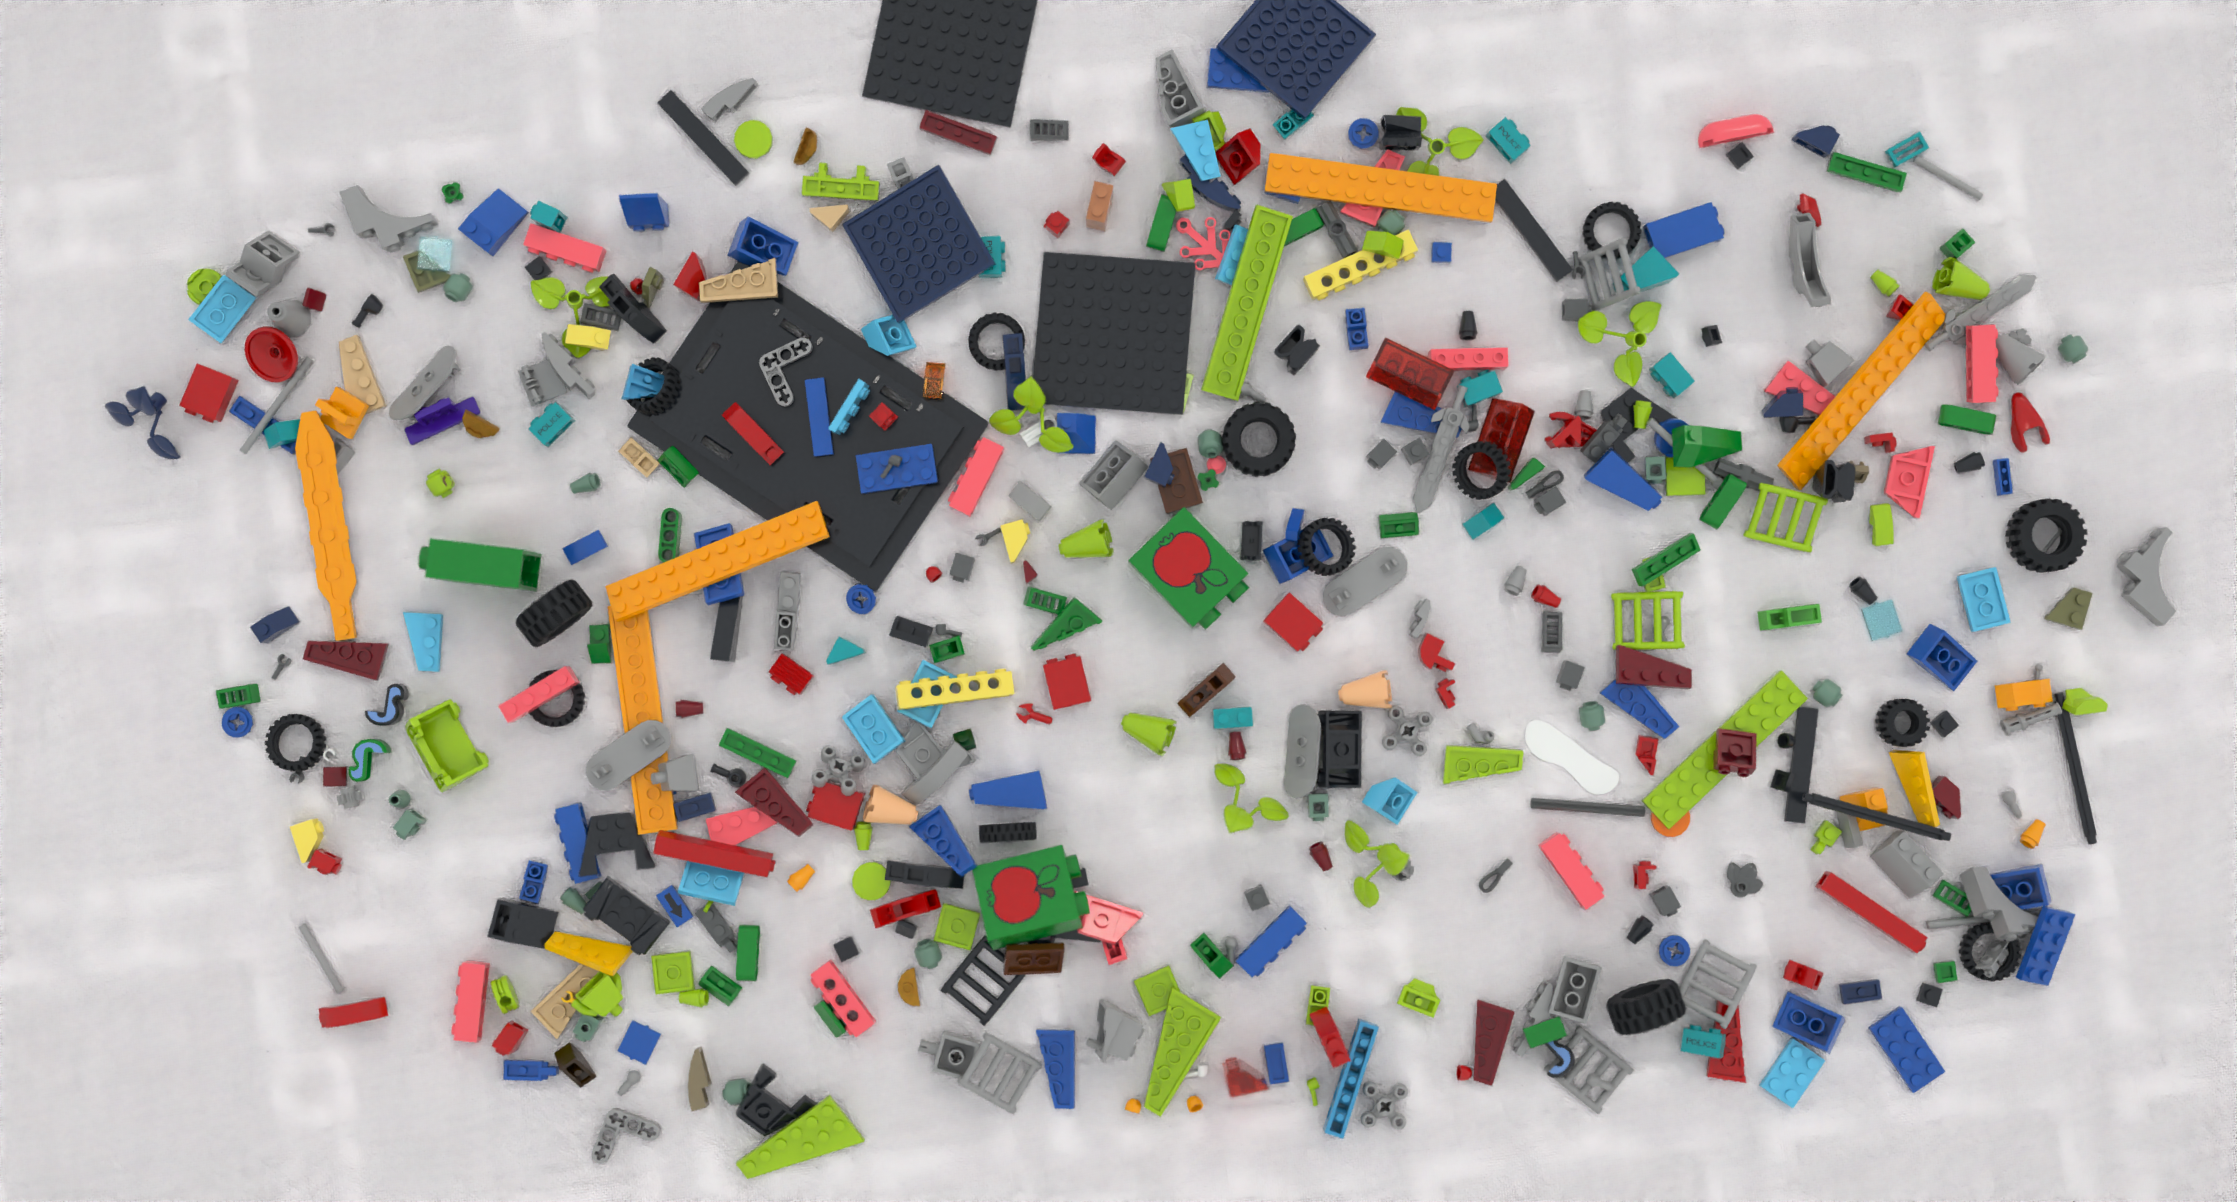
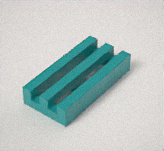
M1918 132L1889 148L1885 153L1889 155V160L1893 162L1892 165L1895 168L1929 149V146L1921 132ZM1916 138L1919 139L1918 142L1903 149L1895 155L1893 154L1892 151L1900 148L1901 146L1909 143L1910 141ZM1920 144L1923 146L1921 149L1913 152L1912 154L1904 157L1899 161L1896 159L1897 157L1912 150Z

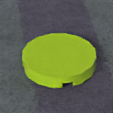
M749 120L737 128L734 142L736 148L743 156L757 159L770 151L773 137L770 129L764 123L757 120Z
M198 269L192 273L187 281V294L190 299L200 305L222 275L213 269Z
M867 862L859 866L852 878V885L856 894L868 901L883 897L891 885V881L885 880L886 868L877 862Z

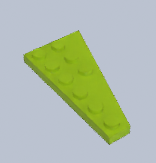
M1171 987L1143 1105L1146 1109L1160 1117L1221 1019V1016Z
M829 1095L739 1159L736 1165L746 1178L750 1179L862 1143L865 1139L832 1096Z

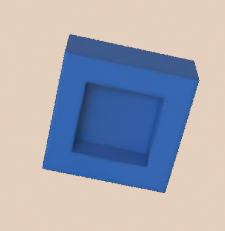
M1432 242L1431 262L1451 263L1452 243Z

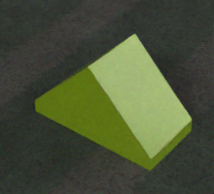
M1180 179L1162 183L1163 189L1177 212L1195 208L1191 179Z
M1366 231L1362 250L1399 259L1404 240L1389 232Z

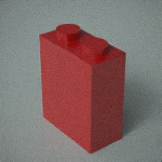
M197 363L179 406L186 408L184 412L196 416L197 413L203 415L202 419L214 423V420L222 422L239 380Z
M1290 592L1263 620L1270 629L1296 652L1299 650L1304 651L1310 644L1308 640L1312 636L1316 637L1323 630L1321 627L1323 622Z
M1076 653L1066 655L1065 660L1058 661L1057 658L1046 660L1047 664L1043 665L1054 710L1091 701L1081 656L1077 657Z
M828 781L823 787L818 788L814 786L812 793L815 794L813 801H809L806 812H809L808 817L853 831L865 793L855 791L853 795L845 796L840 790L841 785Z
M1327 1006L1310 1013L1312 1023L1332 1067L1336 1068L1351 1061Z

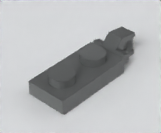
M1618 413L1613 420L1604 421L1580 451L1596 463L1618 438L1627 420Z
M713 903L708 912L703 911L704 907L695 912V915L720 947L725 946L730 953L737 948V945L732 940L735 937L734 931Z

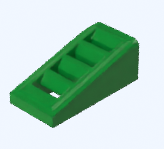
M1535 457L1531 458L1507 489L1512 491L1543 470L1545 466Z
M1028 586L1023 605L1059 615L1065 607L1067 597ZM1036 592L1034 603H1031L1033 594ZM1041 594H1043L1044 597H1043L1042 604H1041V606H1040V605H1038V604H1039V601H1040ZM1050 596L1052 598L1050 601L1049 608H1047L1046 605L1048 602V598ZM1057 598L1059 599L1057 610H1054L1053 608Z
M257 683L216 690L219 709L259 703L261 701ZM225 693L228 694L229 704H227Z
M1942 879L1933 897L1963 916L1968 917L1971 912L1969 902L1965 909L1961 908L1964 901H1968L1966 893ZM1946 886L1949 889L1944 897H1942L1940 894ZM1952 891L1955 892L1951 901L1947 900ZM1960 895L1962 897L1960 902L1958 903V905L1954 904L1957 897Z

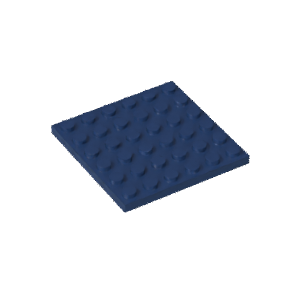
M1255 0L1217 44L1216 48L1305 120L1375 38L1376 33L1335 0Z
M939 164L842 224L897 323H901L996 265Z

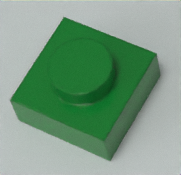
M1955 961L1933 963L1937 983L1958 980Z

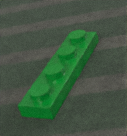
M1836 152L1831 153L1826 171L1899 193L1903 189L1907 173Z
M1694 533L1685 535L1634 567L1632 572L1638 586H1645L1701 551Z
M726 728L719 743V746L786 778L790 777L797 760L730 728Z

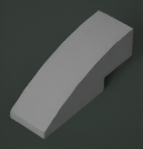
M750 78L733 84L712 97L701 109L716 123L727 109L734 113L755 90L758 83L754 78Z

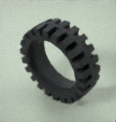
M1608 202L1597 206L1589 213L1583 225L1582 235L1588 250L1594 251L1603 247L1594 236L1593 229L1596 220L1603 214L1616 213L1624 217L1630 227V236L1626 244L1629 254L1640 240L1642 229H1640L1641 222L1638 221V215L1633 213L1634 210L1632 208L1629 209L1628 205H1622L1621 202ZM1619 249L1613 250L1615 259L1621 258ZM1606 254L1601 255V258H1602V259H1604V258L1607 259Z
M1004 313L986 314L973 324L969 332L968 343L970 352L981 366L989 370H1005L1004 359L993 360L982 354L978 345L979 335L990 324H1004L1013 333H1022L1024 351V332L1019 323L1009 315Z
M652 357L650 360L645 359L644 363L640 362L638 366L656 373L664 371V383L661 390L655 397L646 402H642L641 398L626 400L634 409L648 416L664 412V407L668 409L670 407L669 402L673 403L675 401L673 397L679 394L676 390H679L681 387L678 384L681 382V378L678 377L680 375L677 369L661 358Z
M1488 441L1475 442L1462 448L1454 458L1456 462L1452 465V468H1455L1452 471L1453 476H1456L1454 481L1460 484L1457 486L1459 490L1463 489V494H1469L1470 498H1476V500L1488 499L1502 492L1508 485L1507 482L1510 480L1508 475L1511 474V469H1508L1510 461L1506 462L1505 459L1508 457L1506 454H1502L1503 450L1501 448L1497 449L1496 444H1491ZM1482 452L1493 460L1497 470V478L1493 486L1482 489L1471 482L1466 470L1467 460L1470 455Z
M1328 517L1318 519L1308 524L1302 530L1303 532L1300 533L1299 537L1301 539L1297 543V545H1300L1297 548L1298 552L1302 554L1299 556L1300 560L1304 559V566H1309L1308 570L1311 572L1315 571L1314 574H1321V576L1334 575L1346 569L1353 561L1351 558L1355 556L1353 550L1356 549V545L1352 543L1355 542V539L1350 537L1352 534L1351 530L1347 531L1348 527L1345 524L1341 525L1342 521H1335V518L1328 519ZM1319 529H1329L1340 540L1342 553L1339 561L1335 564H1323L1313 554L1311 540L1313 534Z
M557 670L540 673V675L533 678L534 680L530 682L529 687ZM579 683L571 688L573 704L565 715L550 717L545 715L540 708L535 709L529 714L533 716L535 721L549 727H561L573 722V720L578 718L585 704V693L583 692L582 685Z
M288 714L287 716L280 717V720L273 722L274 726H270V733L266 734L268 741H265V745L268 748L265 750L273 764L288 771H305L315 766V762L318 763L321 760L319 757L323 756V748H326L327 745L324 744V741L327 740L326 736L323 735L325 733L324 729L321 728V725L315 719L301 714ZM302 724L312 733V749L304 759L295 762L289 761L280 752V736L290 725Z
M1036 822L979 825L980 843L1037 840Z
M1980 923L1981 925L1973 926V929L1967 930L1968 933L1963 935V942L1960 941L1961 949H1959V954H1961L1960 960L1964 963V968L1975 977L1986 981H2000L2004 977H2009L2010 973L2015 972V966H2019L2020 962H2018V959H2021V954H2019L2021 947L2018 946V939L2009 941L2007 945L2009 954L2006 961L1997 970L1995 976L1989 978L1984 975L1983 969L1975 968L1977 964L1973 960L1972 949L1977 938L1983 934L1994 933L1991 923Z

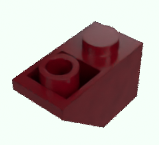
M1938 776L1931 784L1935 803L1942 809L1941 813L1949 819H1959L1961 817L1960 789L1946 776Z

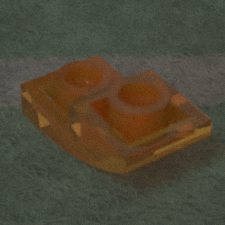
M926 362L923 397L942 398L946 363Z

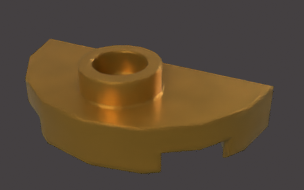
M807 127L805 128L793 163L803 165L816 152L817 135L815 131Z
M465 409L462 418L466 431L477 438L494 436L499 431V427Z
M914 967L901 975L898 982V992L905 1003L912 1006H920Z

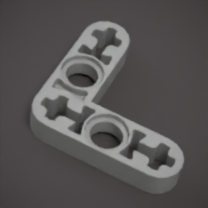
M807 338L796 339L760 358L759 364L777 403L783 407H788L794 402V395L781 367L811 353L813 345ZM801 342L808 343L807 350L804 352L800 349L796 351L799 355L795 356V351L791 346L794 345V348L797 349L801 346ZM785 349L791 352V357L788 360L781 358V352ZM777 353V358L781 363L778 364L777 361L772 362L771 368L764 366L766 363L765 359L773 360L776 358L774 354ZM775 375H780L782 378V383L778 386L772 384V378ZM786 386V389H783L786 395H790L788 402L780 401L782 394L780 391L776 393L775 390Z
M614 1108L605 1117L592 1150V1159L596 1163H604L609 1159L620 1130L647 1141H653L660 1135V1126L620 1108ZM618 1113V1118L624 1119L625 1116L628 1118L625 1120L624 1126H622L623 1121L617 1120L613 1122L611 1115ZM631 1119H635L639 1124L635 1130L630 1129L628 1126V1122ZM643 1123H645L646 1125L644 1126V1128L650 1129L651 1127H654V1132H656V1134L649 1136V1132L647 1130H643L642 1133H640L639 1131L641 1130ZM609 1130L613 1133L611 1141L604 1139V1131ZM603 1144L610 1145V1148L606 1146L603 1151L606 1156L599 1158L597 1151L602 1149Z

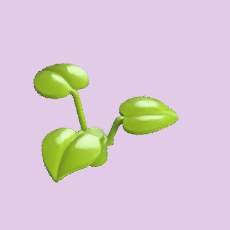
M1398 108L1396 115L1421 117V132L1426 129L1427 118L1422 111L1416 108ZM1458 127L1449 132L1448 140L1450 143H1444L1441 139L1432 140L1421 134L1422 139L1429 142L1428 151L1431 155L1426 163L1423 161L1412 163L1407 172L1439 176L1438 167L1429 165L1435 155L1441 154L1445 147H1450V152L1455 158H1469L1483 142V138L1474 130L1465 127Z
M607 276L594 278L587 283L585 290L590 296L581 294L577 290H571L564 296L565 286L556 278L551 277L531 281L533 296L540 306L546 309H555L558 307L559 301L567 300L569 307L574 309L576 325H580L578 309L582 307L583 299H592L593 303L599 307L610 306L607 303L609 298L599 288L608 278ZM567 329L563 332V346L574 357L581 358L591 350V348L566 344Z
M1652 301L1640 302L1634 305L1630 310L1629 320L1634 323L1632 328L1635 331H1630L1627 334L1605 330L1607 318L1599 311L1588 312L1579 318L1578 331L1582 338L1589 343H1600L1603 339V333L1624 337L1627 345L1632 347L1626 351V355L1621 354L1616 358L1614 373L1621 381L1634 387L1641 374L1642 358L1638 352L1631 351L1645 345L1647 341L1645 333H1650L1656 327L1662 305Z
M1031 376L1018 385L1013 393L1015 400L1025 406L1022 412L1015 417L1011 410L1001 409L993 413L989 419L991 426L1006 435H1014L1020 431L1021 424L1018 420L1021 419L1027 410L1032 414L1040 412L1041 432L1043 433L1039 437L1040 444L1048 451L1056 453L1066 452L1073 448L1068 434L1061 428L1049 427L1047 430L1044 429L1045 409L1043 406L1046 398L1039 385Z
M1221 763L1214 765V773L1218 781L1225 786L1236 787L1233 805H1227L1223 811L1229 833L1250 829L1254 824L1252 816L1257 811H1261V815L1264 818L1272 821H1281L1289 817L1282 804L1270 797L1261 798L1258 802L1259 806L1250 813H1247L1243 808H1238L1239 784L1245 783L1244 774L1238 768L1229 764Z
M1347 820L1345 823V840L1352 851L1361 853L1364 849L1367 851L1379 850L1377 857L1382 863L1366 879L1358 876L1353 885L1358 900L1365 907L1371 908L1377 904L1379 892L1375 884L1369 881L1370 878L1383 866L1390 875L1399 874L1405 868L1410 855L1401 851L1394 843H1386L1374 847L1367 846L1369 844L1367 833L1356 823Z

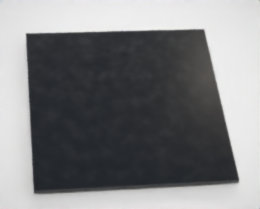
M882 0L862 97L1011 128L1038 0Z
M1044 252L1033 379L1045 395V405L1183 415L1196 263Z

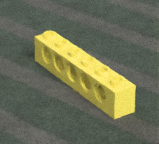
M1409 229L1395 235L1404 240L1399 259L1381 255L1383 262L1377 263L1373 258L1374 255H1377L1376 253L1362 250L1304 276L1303 281L1311 299L1317 298L1320 301L1328 297L1327 293L1340 292L1349 283H1352V285L1358 284L1367 275L1373 277L1379 274L1380 269L1387 267L1388 270L1397 266V262L1404 259L1406 262L1413 259L1418 249ZM1359 262L1364 263L1366 270H1358L1356 264ZM1339 271H1347L1349 277L1342 279L1339 276ZM1323 278L1330 279L1331 286H1324L1321 280Z
M1006 669L994 670L995 673L987 674V671L976 672L975 676H968V673L958 674L957 678L949 679V676H940L935 681H930V678L919 679V683H911V680L901 681L895 687L898 710L1014 695L1012 672H1006ZM989 679H994L997 682L996 689L988 686ZM969 682H976L978 690H970ZM950 685H958L959 693H952ZM937 686L940 689V695H932L931 687ZM912 689H919L921 697L914 698L911 694Z

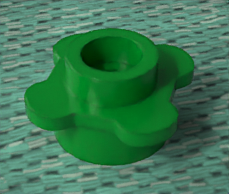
M454 182L442 187L446 203L451 204L455 200L463 199L459 183Z
M1212 469L1204 474L1199 473L1197 476L1203 491H1207L1211 487L1216 488L1219 485V481L1215 478L1216 472Z

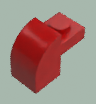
M1425 633L1418 648V656L1421 663L1427 669H1432L1433 665L1436 664L1435 668L1443 672L1447 670L1452 671L1455 663L1438 656L1444 641Z
M1789 960L1785 967L1783 978L1817 991L1823 972Z

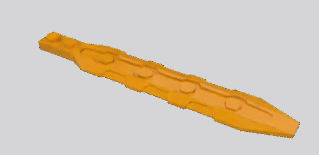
M303 412L300 417L295 451L298 469L301 470L304 488L303 499L304 505L307 507L310 542L313 545L317 567L315 572L318 589L330 603L336 641L357 638L351 604L357 580L354 564L351 560L348 542L350 538L342 506L343 495L342 489L339 487L336 469L335 446L318 412Z

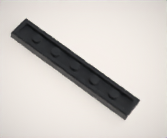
M672 90L657 102L735 186L750 174Z
M1505 179L1499 182L1496 189V202L1555 281L1558 282L1573 271V269Z
M1799 707L1797 709L1794 734L1795 744L1792 750L1790 773L1795 774L1790 793H1787L1784 821L1805 824L1807 802L1802 800L1804 792L1809 793L1819 709Z

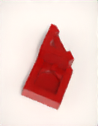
M1638 735L1635 754L1649 774L1654 776L1655 756L1659 739Z

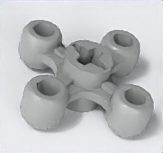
M1392 706L1388 710V717L1397 723L1398 729L1395 734L1387 735L1382 739L1383 747L1387 750H1393L1400 741L1406 740L1410 743L1411 751L1414 755H1424L1427 751V746L1418 739L1417 731L1421 727H1427L1432 723V715L1429 712H1421L1414 721H1407L1403 716L1402 708ZM1395 709L1398 711V716L1396 717L1392 714ZM1423 716L1428 718L1426 723L1422 721ZM1405 726L1408 727V728H1409V727H1413V728H1411V730L1409 731V732H1410V735H1408V734L1401 735V734H1403V732L1405 731V729H1404ZM1388 739H1391L1393 741V744L1391 746L1387 745ZM1418 745H1421L1422 750L1420 752H1417L1416 747Z
M825 746L821 751V760L829 764V768L826 771L816 770L812 774V784L820 788L825 786L827 781L831 780L834 783H840V790L843 795H853L856 791V783L853 779L848 778V773L850 771L860 772L863 770L865 765L864 757L856 754L846 762L843 759L836 758L834 747Z
M1367 1081L1364 1083L1363 1093L1374 1100V1108L1361 1115L1362 1125L1367 1128L1373 1127L1376 1124L1377 1118L1384 1115L1390 1119L1393 1128L1397 1130L1403 1129L1406 1126V1119L1402 1114L1395 1111L1394 1105L1399 1099L1407 1097V1087L1402 1083H1397L1389 1095H1382L1379 1093L1378 1087L1374 1082ZM1371 1086H1372V1087H1373V1091L1368 1092V1091H1367L1368 1087H1371ZM1398 1089H1403V1093L1398 1094ZM1382 1102L1387 1103V1109L1381 1106ZM1367 1117L1372 1118L1370 1122H1366L1365 1119ZM1397 1119H1401L1400 1124H1395Z

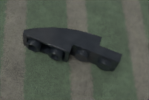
M611 274L599 286L609 298L607 303L624 321L647 340L654 344L667 332L643 302L639 303L615 274Z
M887 861L885 880L913 885L963 889L964 876L961 877L951 867Z

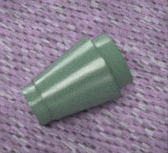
M588 473L570 483V488L574 494L596 491L597 488L601 487L600 479L596 473Z
M397 790L389 797V803L398 809H403L409 805L410 795L405 790Z
M569 887L560 899L564 905L582 915L585 912L583 907L586 905V902L576 889L573 890Z

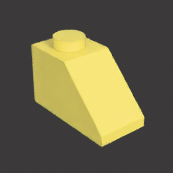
M568 324L565 343L601 351L607 350L611 330Z
M1023 519L1000 525L1010 563H1015L1028 540L1027 535L1031 534L1028 523H1024Z
M318 818L290 826L301 863L310 862L315 850L318 849L324 837V827Z

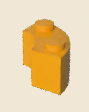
M2050 678L1995 685L1998 708H2006V711L2018 710V706L2032 704L2034 708L2045 707V703L2053 701Z

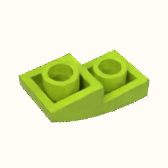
M1890 504L1870 505L1869 524L1873 525L1872 544L1875 546L1893 544L1894 530Z
M1310 987L1305 1025H1313L1310 1013L1326 1006L1328 1007L1330 988Z

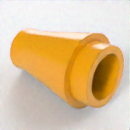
M2035 819L2020 835V842L2024 846L2034 849L2035 846L2039 845L2046 824L2041 820Z
M807 864L790 875L787 882L798 892L805 887L815 871Z

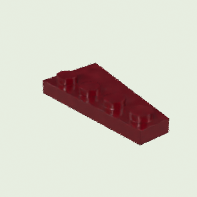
M308 641L303 660L369 679L379 680L389 644Z
M1622 645L1616 646V684L1677 689L1692 688V669Z
M763 768L735 791L738 796L798 837L814 825L766 768Z
M1477 999L1474 1080L1492 1086L1515 1011Z

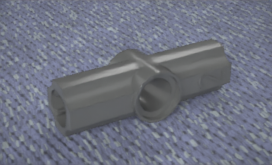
M1325 202L1316 208L1328 231L1329 237L1334 241L1342 258L1344 259L1358 252L1346 229L1345 223L1339 217L1332 202ZM1338 226L1342 229V232L1336 234L1332 231V228Z
M1719 458L1714 467V474L1725 478L1730 473L1746 482V488L1749 487L1759 492V483L1770 485L1774 483V478L1758 473L1750 466L1738 465L1723 458Z

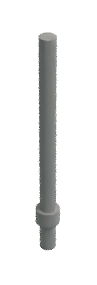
M306 356L299 368L296 369L289 382L240 448L241 452L247 454L298 381L304 378L306 370L313 362L312 359Z
M1650 418L1647 424L1673 447L1672 435L1653 418ZM1704 464L1695 466L1696 469L1711 481L1713 487L1719 488L1723 482L1720 476H1716Z
M2022 909L2036 917H2039L2041 909L2029 911L2028 909ZM1972 916L1927 921L1926 926L1927 929L1989 923L1990 920Z

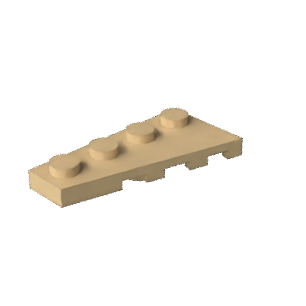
M773 258L761 264L757 263L727 275H720L699 282L700 302L778 297L776 259Z
M354 335L340 341L339 348L345 391L369 405L365 415L385 407L386 403L359 336Z
M583 964L578 965L531 1010V1013L556 1039H559L576 1012L571 1003L563 1002L561 997L567 1001L570 1000L571 996L566 991H571L576 999L575 995L599 972L598 970Z

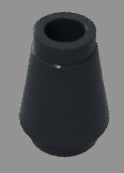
M1473 311L1462 312L1458 333L1462 340H1474L1478 334Z
M1973 452L1953 463L1957 474L1981 470V467L1985 466L1980 452Z
M1857 577L1849 585L1851 592L1869 605L1878 598L1865 578Z
M1641 915L1640 918L1636 919L1626 938L1636 945L1637 942L1652 931L1654 924Z

